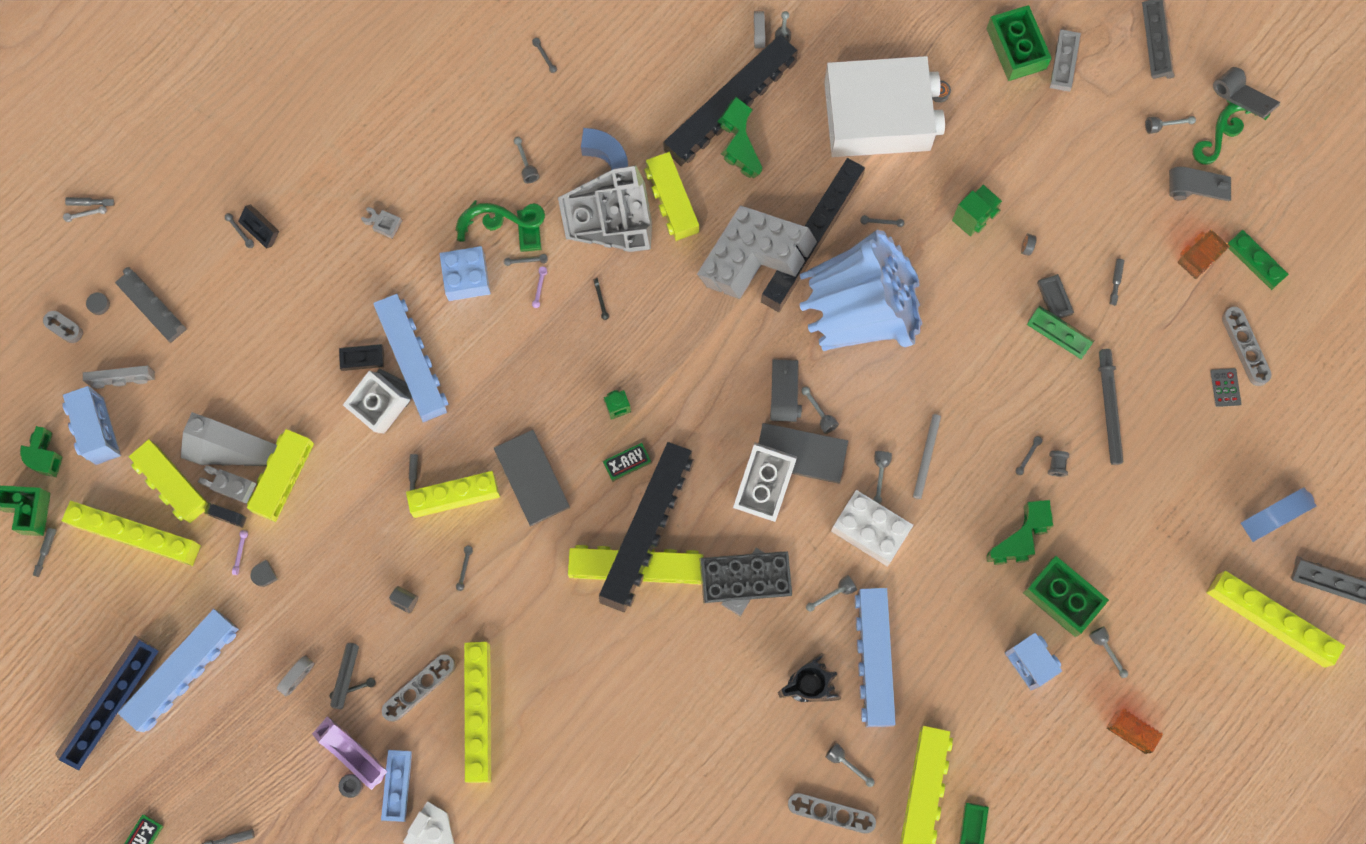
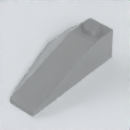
M192 412L183 431L181 458L199 465L267 466V459L271 453H274L277 445Z

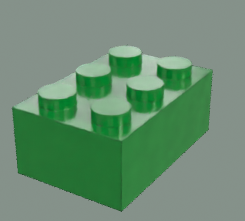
M1029 5L990 17L986 30L1008 81L1047 70L1052 57Z
M1057 556L1053 557L1023 592L1025 596L1074 637L1083 633L1109 601L1108 598Z

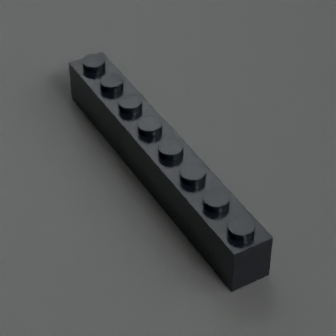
M781 35L776 37L663 142L664 151L666 153L670 152L672 159L680 166L686 162H691L697 151L705 149L709 145L710 139L723 132L721 124L717 121L729 103L737 97L750 107L758 95H763L773 81L777 82L787 68L791 69L796 64L798 50Z
M846 158L805 224V227L810 229L817 241L808 257L803 256L798 246H795L805 262L796 276L777 270L762 293L761 303L777 312L781 311L799 282L800 274L807 269L862 180L865 171L864 166Z
M667 442L599 593L600 604L624 613L628 606H632L636 596L634 594L636 586L640 587L644 579L642 572L645 566L649 567L653 555L651 552L653 547L657 548L660 543V531L662 528H666L670 516H668L670 508L674 509L677 504L678 490L682 491L686 482L684 476L693 467L692 450Z

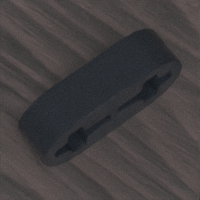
M208 503L204 514L241 528H243L247 519L242 514Z

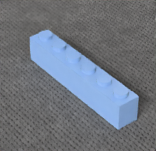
M395 294L374 302L373 305L422 422L447 413L445 406L449 404L445 394H439L437 387L440 386L436 374L431 375L429 368L432 367L428 355L423 356L421 349L424 348L420 336L415 337L413 331L416 330L413 319H408L405 312L409 310L405 300H400L398 295Z
M887 588L860 589L858 595H855L854 601L855 609L859 608V617H856V630L860 631L861 640H857V652L862 654V662L858 663L859 676H863V685H860V699H864L865 707L861 708V721L865 722L866 727H893L896 724Z
M213 609L121 708L118 714L136 731L145 732L151 730L157 723L156 719L172 707V702L177 696L183 695L188 690V684L194 678L196 679L202 675L207 663L214 661L220 655V649L225 644H229L236 637L235 633L239 629L221 612Z

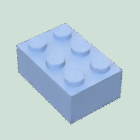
M89 386L64 394L62 406L66 415H69L70 423H68V427L72 435L75 436L76 442L74 447L77 454L95 465L120 457L121 454L104 398Z

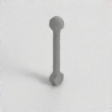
M100 206L98 209L77 214L65 213L63 219L66 222H71L72 219L96 213L105 214L107 208Z

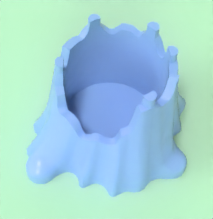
M877 229L851 249L800 274L801 280L812 277L809 280V286L813 289L808 300L800 303L801 310L816 309L823 313L822 318L808 324V329L811 333L819 330L824 334L819 339V345L823 351L890 339L897 340L902 347H909L915 344V335L920 334V327L922 325L918 311L920 303L915 293V288L919 286V278L909 258L904 256L900 245L896 246L892 237H887L884 231Z

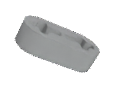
M754 11L755 49L765 48L764 11Z
M50 311L45 314L43 318L44 326L65 341L76 343L82 338V329L70 319L57 311ZM57 319L61 323L60 326L52 324L51 320ZM68 328L74 331L75 334L73 336L69 335L65 329Z
M307 656L300 658L278 684L277 690L285 697L290 695L311 671L314 662Z

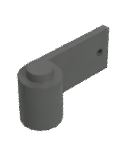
M1237 67L1230 68L1213 83V89L1217 95L1263 119L1280 105L1279 101L1247 86L1245 72Z
M1175 167L1169 170V196L1174 200L1182 201L1188 196L1195 194L1229 202L1231 201V177L1188 167Z
M773 359L770 421L796 422L797 418H801L802 405H798V360Z

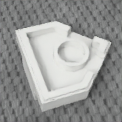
M427 801L409 828L403 843L455 844L448 813Z

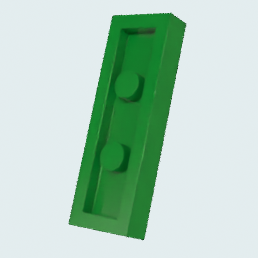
M1244 230L1239 232L1226 245L1271 290L1289 275Z
M1040 305L1027 323L1029 327L1081 360L1095 341Z

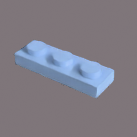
M388 750L381 821L406 822L412 751Z

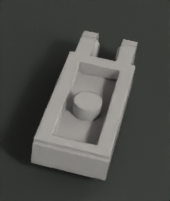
M206 465L204 470L216 477L213 483L205 478H199L198 483L209 487L217 493L247 504L256 483Z

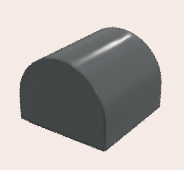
M397 586L391 593L389 600L393 606L411 613L418 601V596Z

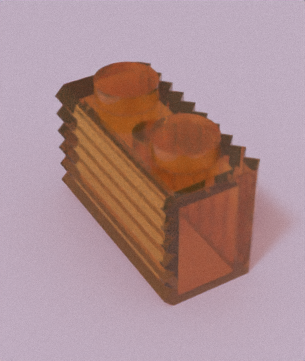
M1212 229L1207 233L1202 231L1194 239L1196 244L1192 247L1188 245L1180 253L1182 257L1178 264L1190 273L1194 279L1201 276L1230 247Z
M1126 709L1116 711L1106 728L1144 754L1152 753L1163 736L1162 732L1159 733L1150 724L1147 725L1146 722H1143L1142 719L1139 720L1138 717H1135L1130 711L1127 712Z

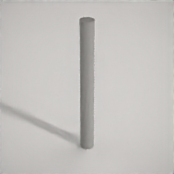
M936 414L932 415L913 497L916 499L922 498L941 416Z

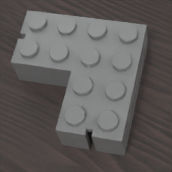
M740 205L697 275L707 288L718 292L723 291L726 295L740 299L761 265L796 276L805 260L795 246H798L803 256L808 257L817 241L808 227Z

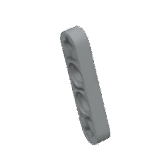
M1231 307L1222 316L1223 324L1250 382L1255 386H1263L1271 379L1270 368L1244 312L1238 307ZM1232 314L1233 316H1237L1238 318L1236 320H1230L1229 316ZM1238 332H1244L1247 335L1246 342L1238 340ZM1247 351L1255 353V361H1249L1246 358ZM1258 363L1260 364L1257 368H1251L1252 366H1255ZM1257 373H1259V374H1262V373H1263V374H1264V377H1263L1262 379H1261V377H1258V378H1257V377H1256V374H1257Z
M449 655L437 657L383 705V717L392 722L400 720L454 672L456 667L454 659ZM442 660L445 662L450 661L448 664L449 670L442 669L438 672L442 675L438 679L431 669L434 667L437 671L442 666L440 663ZM426 674H431L434 678L433 684L429 687L423 686L421 682L422 677ZM409 689L416 692V698L412 702H407L404 699V694ZM398 698L407 706L405 709L402 706L397 708L396 716H388L390 712L389 706L396 707L399 704L396 701Z
M800 793L793 794L788 800L789 810L799 816L866 834L872 832L876 827L875 817L865 811ZM800 797L802 798L801 802L804 804H809V800H812L810 815L805 813L807 809L803 807L796 811L795 806L792 805V800L796 801ZM819 803L824 804L827 808V813L824 817H818L814 813V807ZM839 810H846L849 813L848 822L844 824L838 822L836 814ZM853 812L858 813L856 816L858 819H864L867 816L868 821L871 822V827L867 826L864 830L862 829V824L856 822L854 823L855 827H851L850 825L854 818Z

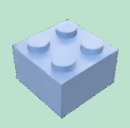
M482 246L439 253L445 294L449 301L491 294Z
M1036 633L1005 652V655L1030 691L1042 686L1062 672L1060 661L1055 655L1051 656L1046 649L1048 647L1046 641L1042 636H1037Z

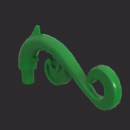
M1227 100L1229 105L1222 110L1216 122L1215 150L1213 155L1206 156L1202 152L1205 147L1211 148L1212 143L1200 141L1193 147L1192 155L1194 159L1204 165L1214 163L1220 155L1223 133L1229 137H1235L1244 128V123L1240 118H1231L1230 122L1232 125L1227 124L1228 118L1238 111H1246L1245 114L1251 112ZM1271 113L1264 118L1265 121L1271 115Z
M474 200L457 220L455 229L457 231V241H465L468 227L474 223L471 220L479 214H495L494 218H490V215L486 214L482 221L487 230L493 231L503 225L504 217L522 227L537 228L544 222L545 211L539 204L527 205L521 212L523 218L528 213H535L536 217L533 221L526 222L500 205L492 203L477 204V201Z

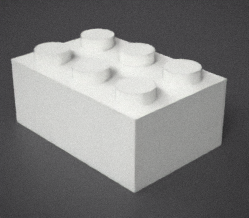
M755 442L733 508L775 522L797 456Z
M856 490L834 524L831 532L888 567L912 529L913 524Z

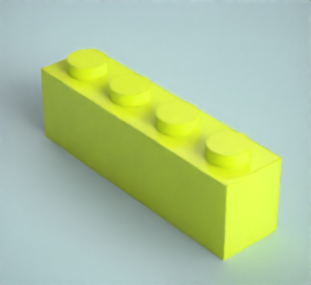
M670 152L647 159L644 173L647 180H651L653 183L651 190L654 198H659L661 204L658 207L662 217L666 216L668 223H666L669 235H673L675 241L699 233V223Z
M287 429L278 437L277 447L274 453L269 455L265 472L261 473L258 477V486L247 502L248 510L274 522L277 521L314 445L309 438Z
M148 439L128 456L133 461L131 464L132 468L138 474L143 473L147 477L144 481L151 489L157 488L161 493L158 497L167 506L169 504L172 505L174 508L172 513L180 521L184 519L191 523L205 511L208 502L154 442Z
M493 471L406 492L409 510L414 518L500 497Z

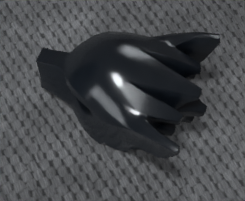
M821 653L790 677L788 684L777 693L779 698L791 696L799 702L841 700L839 695L830 694V691L835 688L834 685L829 684L837 676V672L824 670L826 669L825 663L818 664L824 656Z

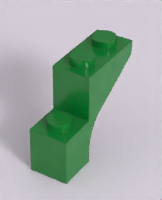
M736 97L729 103L717 121L721 124L723 130L733 133V136L720 154L724 156V160L728 164L736 165L741 169L740 171L743 175L754 179L762 172V165L746 133L747 119L753 109Z
M1050 500L1027 502L1023 506L1024 522L1021 529L992 548L987 553V562H994V565L1006 564L1007 560H1016V563L1029 562V558L1035 555L1032 532H1034V535L1048 533L1047 530L1054 526Z

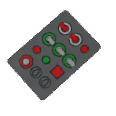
M1236 368L1210 370L1215 406H1240L1242 403Z

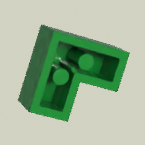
M982 185L976 192L972 190L958 204L952 221L971 237L975 232L980 233L985 228L989 218L994 219L1001 211L999 207L1002 200L985 185Z
M0 485V511L14 513L13 531L21 535L44 536L51 493L38 487Z

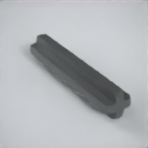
M347 643L345 646L330 706L334 709H343L359 649V646L354 643Z

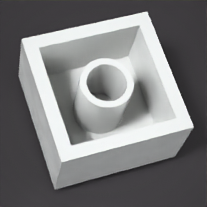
M368 371L343 406L374 432L385 434L410 399L382 375Z

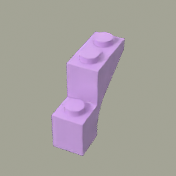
M328 716L312 733L321 745L334 754L371 790L383 780L387 770L372 753L356 742L346 730Z

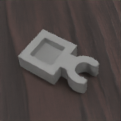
M367 207V212L372 214V216L368 219L362 217L363 223L373 225L372 228L375 232L393 239L402 222L401 218L384 210L378 215L373 208Z

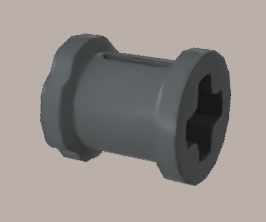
M1049 452L1051 466L1048 470V475L1055 477L1068 476V471H1066L1067 459L1070 455L1068 452Z

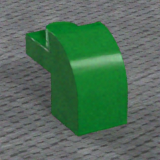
M36 426L35 431L30 436V447L23 445L20 447L21 459L27 467L37 473L57 478L63 457L56 452L48 451L52 432L46 428Z

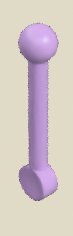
M546 267L539 268L540 277L536 297L532 302L534 308L540 306L539 298L543 279L547 274Z
M242 530L239 533L241 538L232 575H238L244 541L248 536V531Z

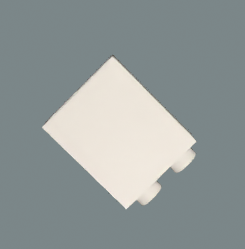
M927 56L827 63L824 86L831 157L931 151L935 136L944 134V112L942 109L934 110L932 97H939L940 76L938 71L929 72Z

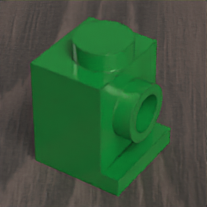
M619 390L611 391L604 397L603 400L611 420L631 413L630 404L624 390L620 392Z

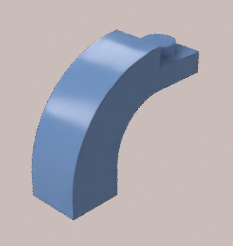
M583 128L582 156L601 158L609 164L611 170L628 166L626 153L614 137L600 130Z
M1304 487L1241 522V525L1252 542L1313 509L1316 507L1312 494Z

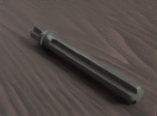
M1102 349L1099 351L1100 367L1098 371L1101 372L1110 463L1111 465H1120L1124 461L1114 376L1116 366H1113L1111 349Z

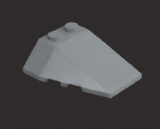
M636 165L615 168L558 197L566 239L589 244L604 245V247L619 248L628 252L651 249L652 219L645 181Z

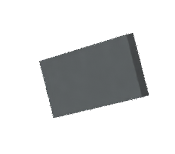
M766 423L762 424L759 444L797 456L792 474L840 484L848 440Z
M534 430L494 447L495 453L530 527L570 508Z
M788 551L699 558L703 603L792 596Z

